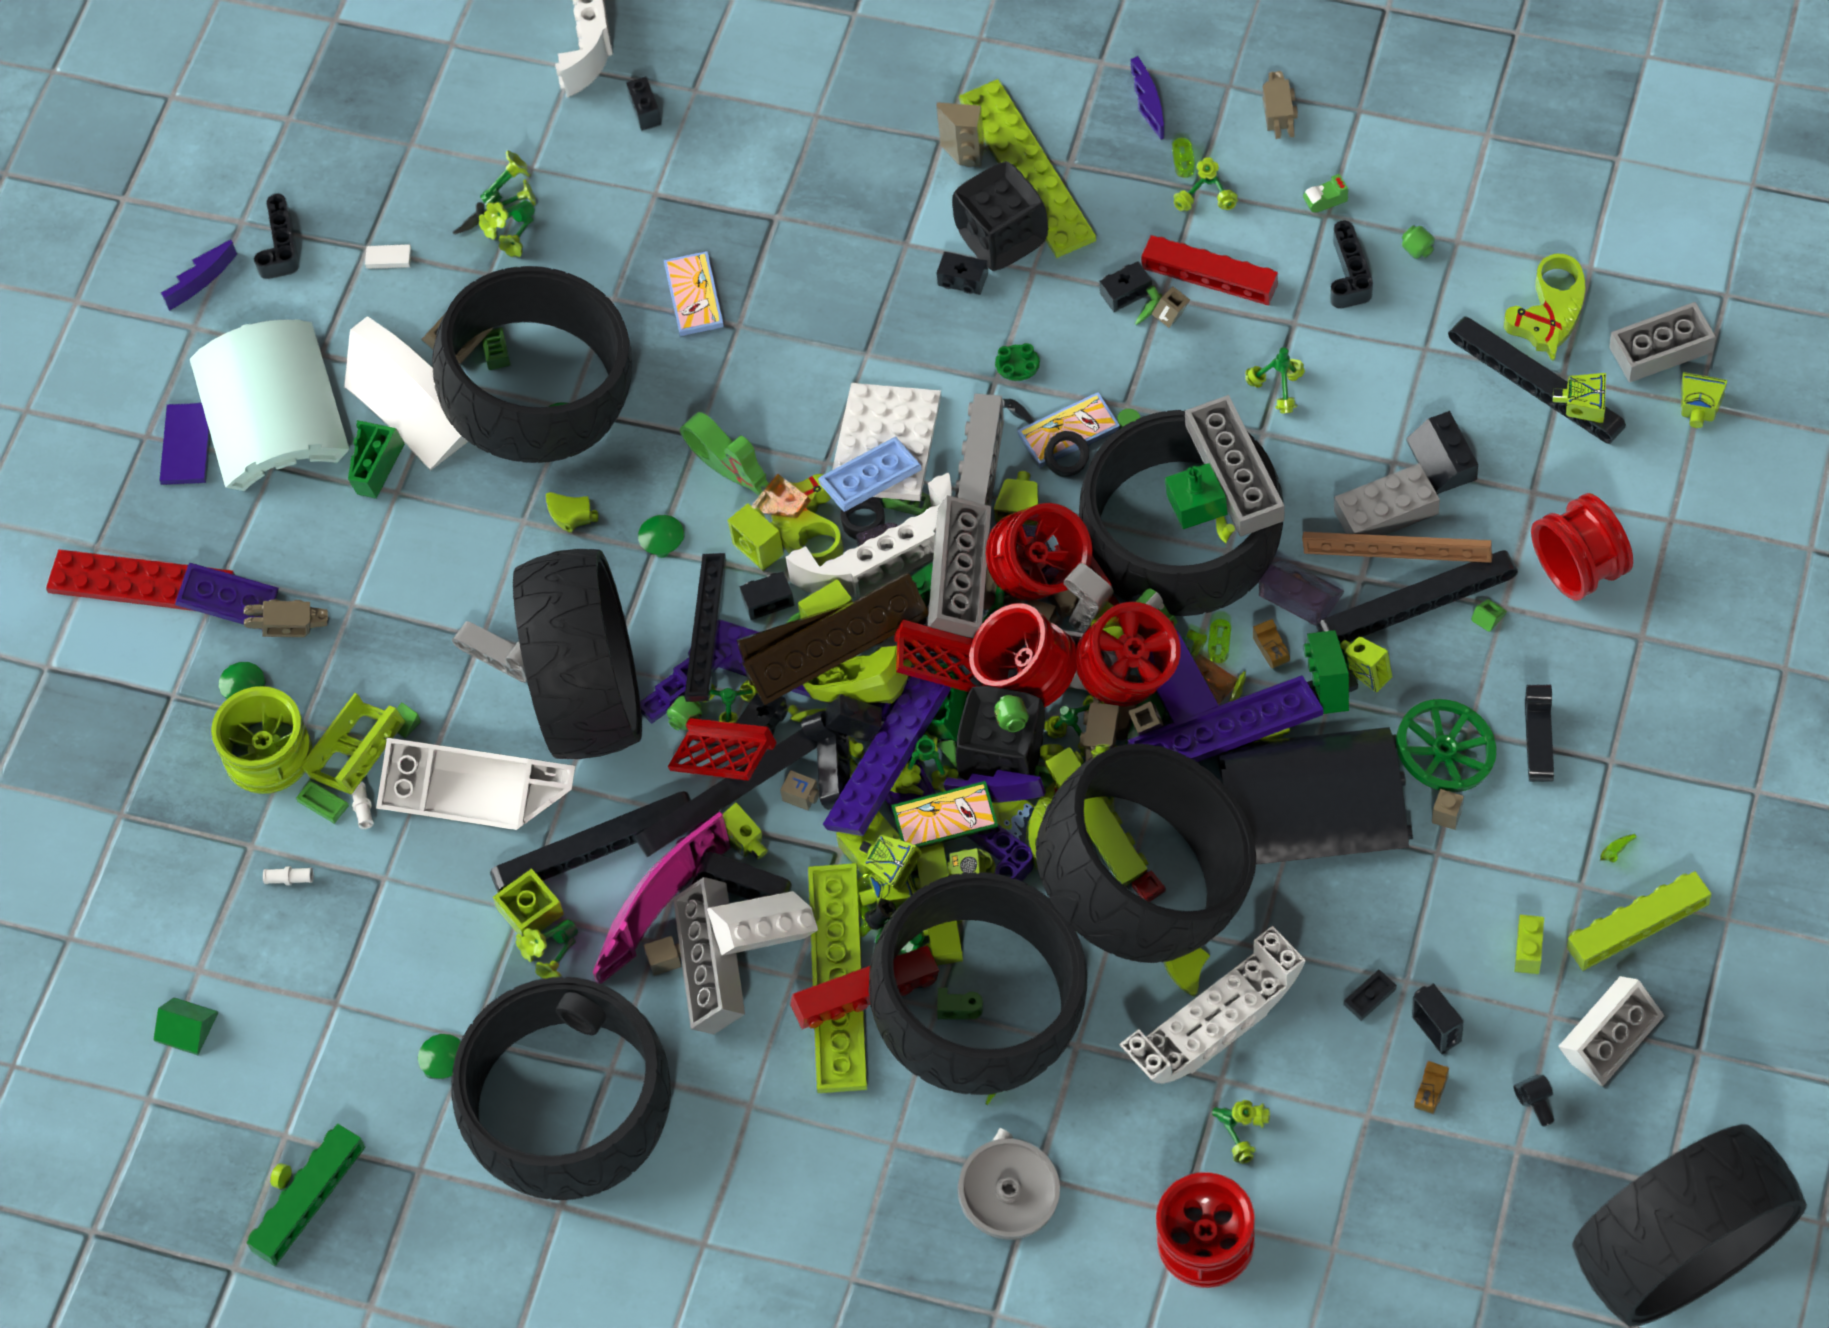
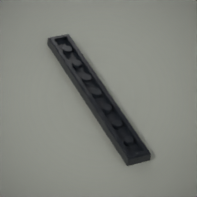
M725 553L702 554L684 696L686 702L709 701L727 559Z

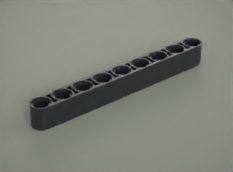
M1462 317L1448 332V337L1455 345L1601 441L1610 444L1625 429L1626 423L1622 417L1605 407L1603 423L1567 416L1566 403L1553 402V388L1567 389L1568 382L1471 318Z
M1502 550L1493 553L1492 562L1467 563L1321 620L1316 628L1318 632L1335 630L1339 644L1345 640L1350 642L1358 637L1369 635L1509 581L1518 574V569L1508 551Z
M803 729L799 730L777 744L773 750H768L764 753L749 781L732 778L723 779L636 835L634 839L645 856L649 857L817 748V742L807 737ZM746 764L745 766H743L742 768H740V769L737 770V771H743V772H744V771L746 770L748 764Z
M681 791L495 866L491 869L490 876L497 893L531 868L544 881L637 843L634 839L636 835L689 802L691 798L688 792Z

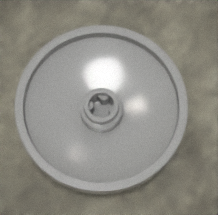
M998 1139L980 1146L964 1163L958 1180L959 1202L968 1220L980 1231L999 1239H1020L1039 1231L1053 1216L1060 1195L1058 1174L1051 1160L1036 1146L1018 1139Z

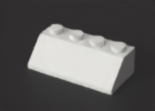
M794 891L707 909L721 956L805 939L818 931L811 906Z
M1619 977L1558 1047L1571 1065L1598 1085L1604 1086L1659 1023L1664 1014L1639 980Z

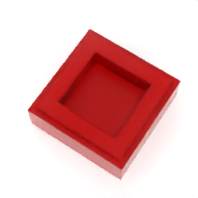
M1152 870L1132 882V887L1137 894L1149 902L1166 891V887Z

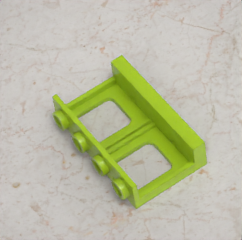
M354 693L302 762L301 767L310 779L352 795L385 750L387 738H394L405 723V720L395 707L388 706L386 710H382L364 703L359 695ZM362 716H367L377 720V722L364 740L361 741L348 736L357 721ZM339 752L350 756L336 777L321 772L334 753Z

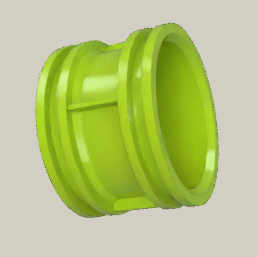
M263 686L241 690L223 702L212 721L211 736L215 748L222 759L227 774L240 788L259 794L274 793L290 787L304 775L305 771L301 764L313 749L312 741L296 703L286 693L275 688ZM262 722L263 731L257 732L255 735L247 729L256 723ZM282 722L293 727V731L282 738L275 734ZM234 744L248 746V754L240 757L234 756L232 754Z

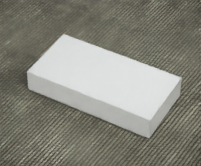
M410 245L366 247V269L410 267Z

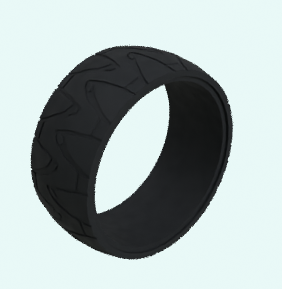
M521 266L497 270L471 282L457 294L449 305L440 322L433 348L434 387L447 420L463 438L474 446L476 445L477 448L503 459L517 462L523 461L524 463H544L563 460L569 456L572 457L582 453V451L589 449L600 441L612 427L624 406L632 375V350L627 328L613 302L597 287L595 288L594 285L576 275L540 266ZM522 322L545 324L564 330L586 343L601 359L608 377L593 392L574 402L553 407L521 406L498 399L477 386L465 374L456 355L468 341L493 327Z
M1169 410L1143 416L1123 426L1102 444L1092 459L1083 480L1080 492L1079 517L1089 532L1092 543V556L1112 584L1114 593L1123 600L1128 601L1134 594L1142 595L1147 589H1152L1161 596L1169 614L1174 616L1200 615L1224 608L1241 599L1248 591L1250 592L1265 575L1279 547L1283 522L1252 532L1239 546L1221 557L1194 565L1159 564L1138 557L1122 547L1110 535L1101 520L1103 509L1115 490L1130 477L1156 465L1170 462L1204 464L1185 426V410ZM1248 432L1283 502L1282 489L1278 482L1279 477L1264 448Z
M599 549L556 551L535 557L517 566L513 573V599L520 650L536 717L552 756L556 759L601 757L621 751L640 742L642 738V714L635 664L619 594L610 566L603 552Z
M1151 744L1120 745L1108 749L1085 762L1060 786L1047 806L1038 830L1036 862L1041 881H1043L1042 884L1054 907L1068 924L1070 923L1071 927L1081 936H1084L1086 940L1098 948L1123 959L1143 963L1167 962L1183 957L1207 944L1225 929L1241 908L1251 887L1256 869L1255 841L1249 822L1241 806L1236 802L1235 797L1226 789L1227 787L1209 770L1200 766L1198 762L1179 752ZM1116 797L1129 800L1152 810L1169 822L1189 844L1201 866L1206 884L1205 909L1180 911L1164 908L1139 897L1121 884L1108 871L1091 844L1084 819L1085 799Z
M971 872L962 873L961 875H950L929 883L928 886L922 887L911 895L892 914V918L882 930L871 959L869 998L873 1017L884 1043L907 1070L915 1076L921 1077L920 1079L947 1091L961 1094L987 1095L1001 1093L1005 1090L1008 1091L1024 1085L1056 1062L1067 1048L1077 1031L1078 1024L1081 1022L1087 994V968L1082 946L1075 929L1063 919L1050 898L1034 887L1028 886V884L1017 879H1011V877L994 873ZM959 920L993 923L1022 936L1046 959L1059 987L1061 1012L1043 1032L1014 1046L980 1049L956 1044L932 1032L909 1010L896 984L893 961L900 950L911 939L933 926Z
M550 977L521 984L489 1003L476 1016L473 1023L469 1025L459 1044L451 1078V1097L458 1128L465 1143H467V1146L478 1162L500 1181L502 1180L504 1184L523 1194L542 1199L573 1200L601 1193V1191H606L628 1178L633 1171L635 1172L649 1157L660 1139L667 1120L671 1098V1081L665 1051L654 1028L648 1019L639 1012V1009L621 994L605 985L576 977ZM565 993H577L590 999L604 1011L606 1019L601 1026L602 1028L610 1030L627 1040L645 1060V1077L641 1094L626 1120L613 1133L595 1145L574 1153L555 1156L534 1155L515 1150L495 1139L480 1124L479 1102L484 1082L495 1062L515 1042L539 1029L566 1024L558 1017L556 1008Z
M1739 1124L1712 1133L1690 1144L1638 1177L1612 1197L1582 1226L1573 1240L1572 1247L1579 1266L1596 1295L1626 1326L1637 1327L1656 1321L1683 1308L1740 1272L1771 1248L1798 1222L1804 1214L1807 1204L1798 1181L1784 1158L1754 1128L1748 1124Z

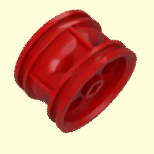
M1200 1172L1178 1179L1164 1192L1156 1212L1157 1245L1164 1266L1174 1277L1191 1286L1211 1288L1233 1281L1247 1268L1252 1259L1255 1246V1216L1251 1200L1244 1189L1226 1176L1211 1172ZM1190 1207H1197L1203 1214L1200 1220L1191 1221L1185 1216V1211ZM1223 1210L1228 1211L1232 1215L1230 1221L1222 1225L1217 1224L1214 1220L1215 1214ZM1182 1232L1189 1236L1190 1241L1187 1244H1178L1172 1239V1236ZM1227 1238L1234 1239L1237 1242L1229 1250L1220 1247V1243ZM1199 1252H1206L1211 1257H1200L1195 1255Z

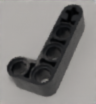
M279 193L270 195L266 202L274 248L259 251L254 256V263L259 276L264 279L293 274L299 268L290 210L285 196Z
M1346 220L1338 221L1334 225L1333 243L1345 278L1337 279L1331 284L1330 301L1335 308L1340 309L1369 302L1373 294V280L1354 226Z
M1551 684L1526 686L1525 724L1529 782L1554 781Z
M823 710L802 720V729L807 737L817 742L819 798L822 806L830 810L850 779L848 735L825 728L826 711Z
M706 852L702 855L692 882L693 885L703 877L724 882L727 886V892L749 900L790 892L792 888L791 882L786 878L714 852Z

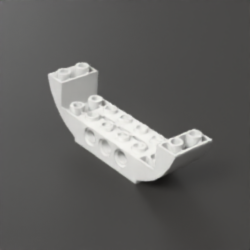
M572 0L575 20L579 21L577 22L576 29L580 50L558 54L559 63H555L560 89H565L566 97H570L590 85L601 73L608 56L613 55L604 0Z
M949 473L937 476L928 483L931 507L924 513L907 519L903 524L895 528H889L882 535L868 539L864 544L855 549L847 550L843 555L826 561L820 567L806 546L800 550L792 551L786 556L790 582L801 590L813 594L838 579L851 598L855 597L858 600L905 573H911L932 562L938 507L947 495L953 496Z
M1272 926L1254 940V953L1149 1035L1145 1037L1138 1029L1119 1045L1145 1074L1156 1083H1168L1182 1078L1189 1073L1192 1074L1267 1016L1268 1012L1292 986L1306 960Z

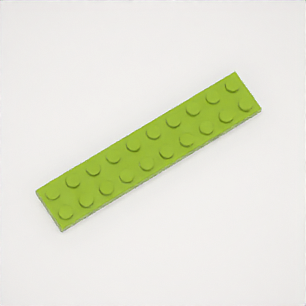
M999 79L959 95L961 104L981 106L984 142L997 163L1008 161L1013 164L1041 197L1046 208L1048 220L1046 243L1056 259L1096 242V235Z
M856 863L808 867L809 906L812 908L818 931L811 935L813 986L862 969ZM864 1010L846 1013L841 1019H830L814 1028L817 1093L867 1090Z

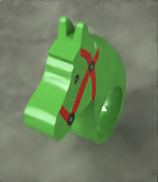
M697 412L680 427V433L686 444L714 471L741 486L749 488L762 499L765 497V494L761 487L769 492L773 490L766 480V473L763 472L757 462L754 447L744 436L740 435L736 440L732 441L709 416L702 412Z

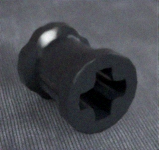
M881 899L875 909L865 913V921L870 928L874 930L881 929L885 921L892 918L891 916L896 911V908L889 900Z

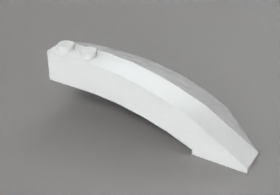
M367 316L350 329L344 387L370 408L388 427L396 428L404 443L431 471L468 441L453 428L454 426L447 420L441 408L434 387L433 368L398 337Z
M387 738L376 808L517 830L572 790L575 766Z

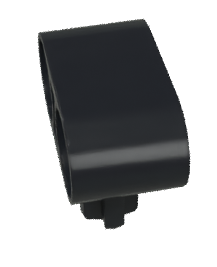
M1534 1075L1513 1085L1515 1095L1521 1105L1533 1107L1542 1127L1554 1122V1117L1546 1102V1099L1553 1096V1089L1545 1075Z

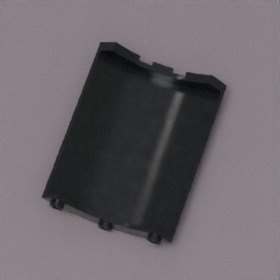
M1390 727L1250 742L1218 754L1221 781L1241 806L1251 827V833H1253L1255 841L1254 848H1256V865L1409 848V840L1413 839L1412 826L1407 825L1402 788V786H1406L1404 771L1399 770L1396 753V734L1392 735Z

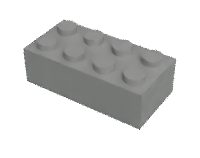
M1696 302L1611 332L1609 348L1630 383L1712 353L1716 336Z
M1416 464L1335 496L1334 512L1346 534L1387 535L1439 514L1440 499L1421 465Z

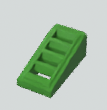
M503 328L492 329L482 340L489 371L511 366ZM499 335L498 337L487 339L488 337ZM496 341H501V342H499V343H494V344L488 345V343H492V342H496ZM497 347H502V348H499V349H495V350H490V351H489V349H493V348H497ZM502 352H503V354H499V355H495V356H490V355H493V354H498V353H502Z
M923 492L920 501H924L922 509L918 508L920 501H914L913 505H911V500H904L903 502L901 499L882 498L884 508L917 516L931 507L930 495Z

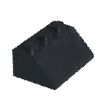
M1450 411L1428 418L1406 438L1417 463L1421 465L1437 494L1477 480L1478 463Z

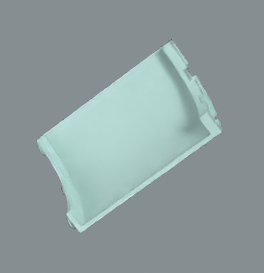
M295 319L245 324L241 328L214 339L200 348L190 358L226 488L245 491L250 485L265 476V471L273 467L278 470L296 464V460L309 458L310 462L338 463L349 451L312 322Z

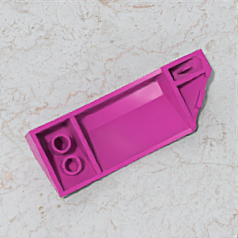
M718 812L706 822L698 824L688 836L680 838L675 846L655 863L629 895L612 922L594 967L593 975L597 984H602L637 956L635 950L646 931L670 900L695 876L702 855L706 852L723 855L731 848L721 812Z

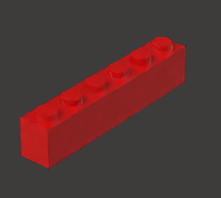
M1151 235L1141 256L1144 270L1269 306L1278 286V272L1271 268L1256 266L1247 261L1242 262L1226 255L1211 253L1206 249H1198L1185 243L1170 241L1164 237Z
M927 945L896 956L893 961L894 976L901 996L907 995L913 989L921 986L923 988L929 987L937 980L939 968ZM870 966L793 993L790 1006L801 1029L808 1027L811 1029L816 1028L824 1021L830 1019L838 1020L844 1017L846 1013L852 1011L860 1012L870 1005Z

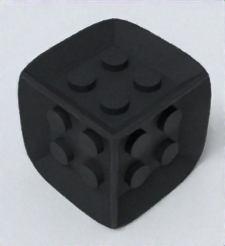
M1001 162L964 182L953 193L952 208L955 225L961 237L979 259L987 260L990 270L997 271L1013 264L1036 250L1046 241L1048 236V220L1042 199L1023 174L1010 162Z
M990 686L972 687L966 699L958 730L956 764L959 776L967 781L971 774L994 777L997 770L1034 776L1035 768L1040 758V747L1043 744L1045 726L1042 700L1032 694ZM1003 696H1017L1022 698L1025 703L1029 719L1025 727L1020 731L1009 732L1001 729L998 724L994 707Z

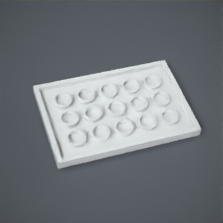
M851 383L832 470L896 436L921 464L922 470L873 497L920 501L941 401V391Z

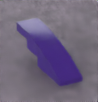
M1136 56L1130 59L1131 74L1134 76V90L1138 95V110L1160 140L1164 139V121L1157 89L1148 70L1140 58Z
M231 239L192 259L194 267L176 276L179 283L160 292L169 311L189 300L208 286L237 256V252Z
M715 649L713 672L725 661V658L717 649ZM689 658L674 667L673 674L657 684L655 691L640 701L641 713L651 724L665 715L668 708L678 697L685 696Z
M997 770L994 777L971 774L968 781L947 777L943 784L945 790L948 791L986 781L992 803L1020 801L1042 797L1046 794L1041 777Z

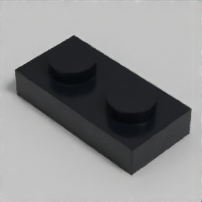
M1378 969L1344 1000L1343 1005L1362 1021L1396 990L1397 985Z

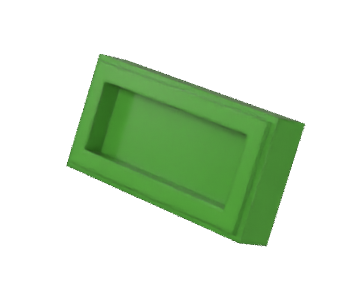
M311 780L296 797L297 802L333 824L337 822L349 807L346 801Z

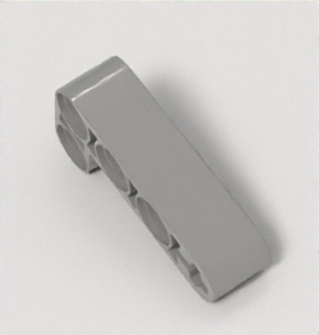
M1079 563L1066 577L1064 584L1080 599L1069 619V623L1077 632L1085 633L1091 627L1092 620L1106 606L1114 591L1091 568L1083 563Z
M469 621L463 624L452 639L453 644L463 652L520 682H527L519 641L516 645H513Z

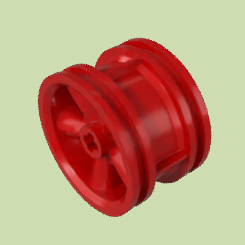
M1585 493L1577 499L1570 501L1566 507V512L1562 515L1549 513L1532 524V543L1541 566L1552 583L1572 600H1581L1586 595L1595 592L1598 587V581L1603 578L1614 581L1632 570L1633 553L1626 532L1613 511L1594 494Z
M1042 503L1010 514L994 526L986 544V563L994 582L1006 594L1020 600H1037L1069 590L1064 584L1066 577L1079 563L1090 566L1092 558L1091 538L1083 521L1072 510L1055 503ZM1026 520L1038 522L1035 537H1026L1022 526ZM1054 535L1059 544L1060 551L1048 552L1045 543ZM1046 564L1059 570L1057 576L1049 585L1041 571Z
M1125 602L1115 605L1107 610L1080 638L1075 652V666L1078 677L1085 689L1103 703L1118 705L1119 707L1139 704L1162 686L1177 669L1181 654L1179 636L1174 625L1166 615L1151 605L1140 602ZM1119 626L1124 634L1117 639L1103 629ZM1101 651H1115L1118 660L1108 668L1102 658ZM1150 652H1153L1155 665L1148 661ZM1128 667H1138L1143 683H1133L1125 680Z
M1015 603L995 611L982 623L973 638L969 662L972 673L984 685L1032 694L1039 697L1043 702V706L1047 707L1066 691L1076 673L1075 652L1077 646L1069 634L1057 625L1050 623L1034 607L1023 603ZM1017 668L1018 674L1008 678L1009 670Z

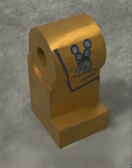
M1273 619L1253 626V639L1271 668L1290 661L1288 650L1276 630V624Z
M1427 1061L1414 1108L1431 1114L1435 1113L1448 1080L1449 1067Z

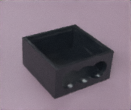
M1434 983L1428 987L1423 986L1419 988L1413 996L1412 1018L1442 1055L1462 1042L1464 1020Z

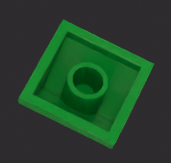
M173 997L158 1008L153 1040L157 1043L199 1055L217 1018L218 1011Z

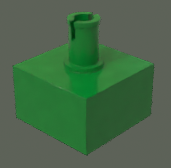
M1210 463L1198 467L1192 466V469L1189 467L1186 471L1165 477L1166 494L1182 529L1228 515L1226 496Z

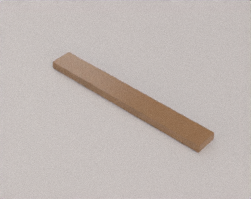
M1303 532L1302 536L1304 554L1492 562L1493 558L1492 540Z

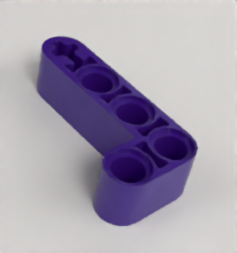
M999 824L997 829L989 830V834L978 833L967 836L1001 861L995 868V874L1011 875V879L1023 881L1032 871L1034 862L1030 847ZM1002 844H1007V845H1009V846L1006 847V848H1000V847H999V846L1002 845ZM1019 858L1027 859L1024 862L1017 861Z

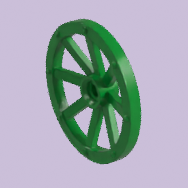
M1432 699L1421 702L1406 713L1397 730L1396 748L1401 762L1414 778L1430 788L1439 791L1442 789L1448 792H1462L1472 789L1486 779L1494 766L1496 742L1490 727L1478 713L1459 702L1446 699ZM1430 711L1436 739L1414 721L1417 716ZM1439 711H1448L1460 716L1449 735H1444ZM1466 720H1468L1478 730L1481 737L1457 743L1455 738ZM1408 727L1431 747L1407 746ZM1485 745V763L1462 755L1458 751ZM1411 755H1433L1434 759L1427 770L1424 771ZM1453 760L1479 772L1468 779L1462 780ZM1440 762H1444L1453 781L1432 776Z

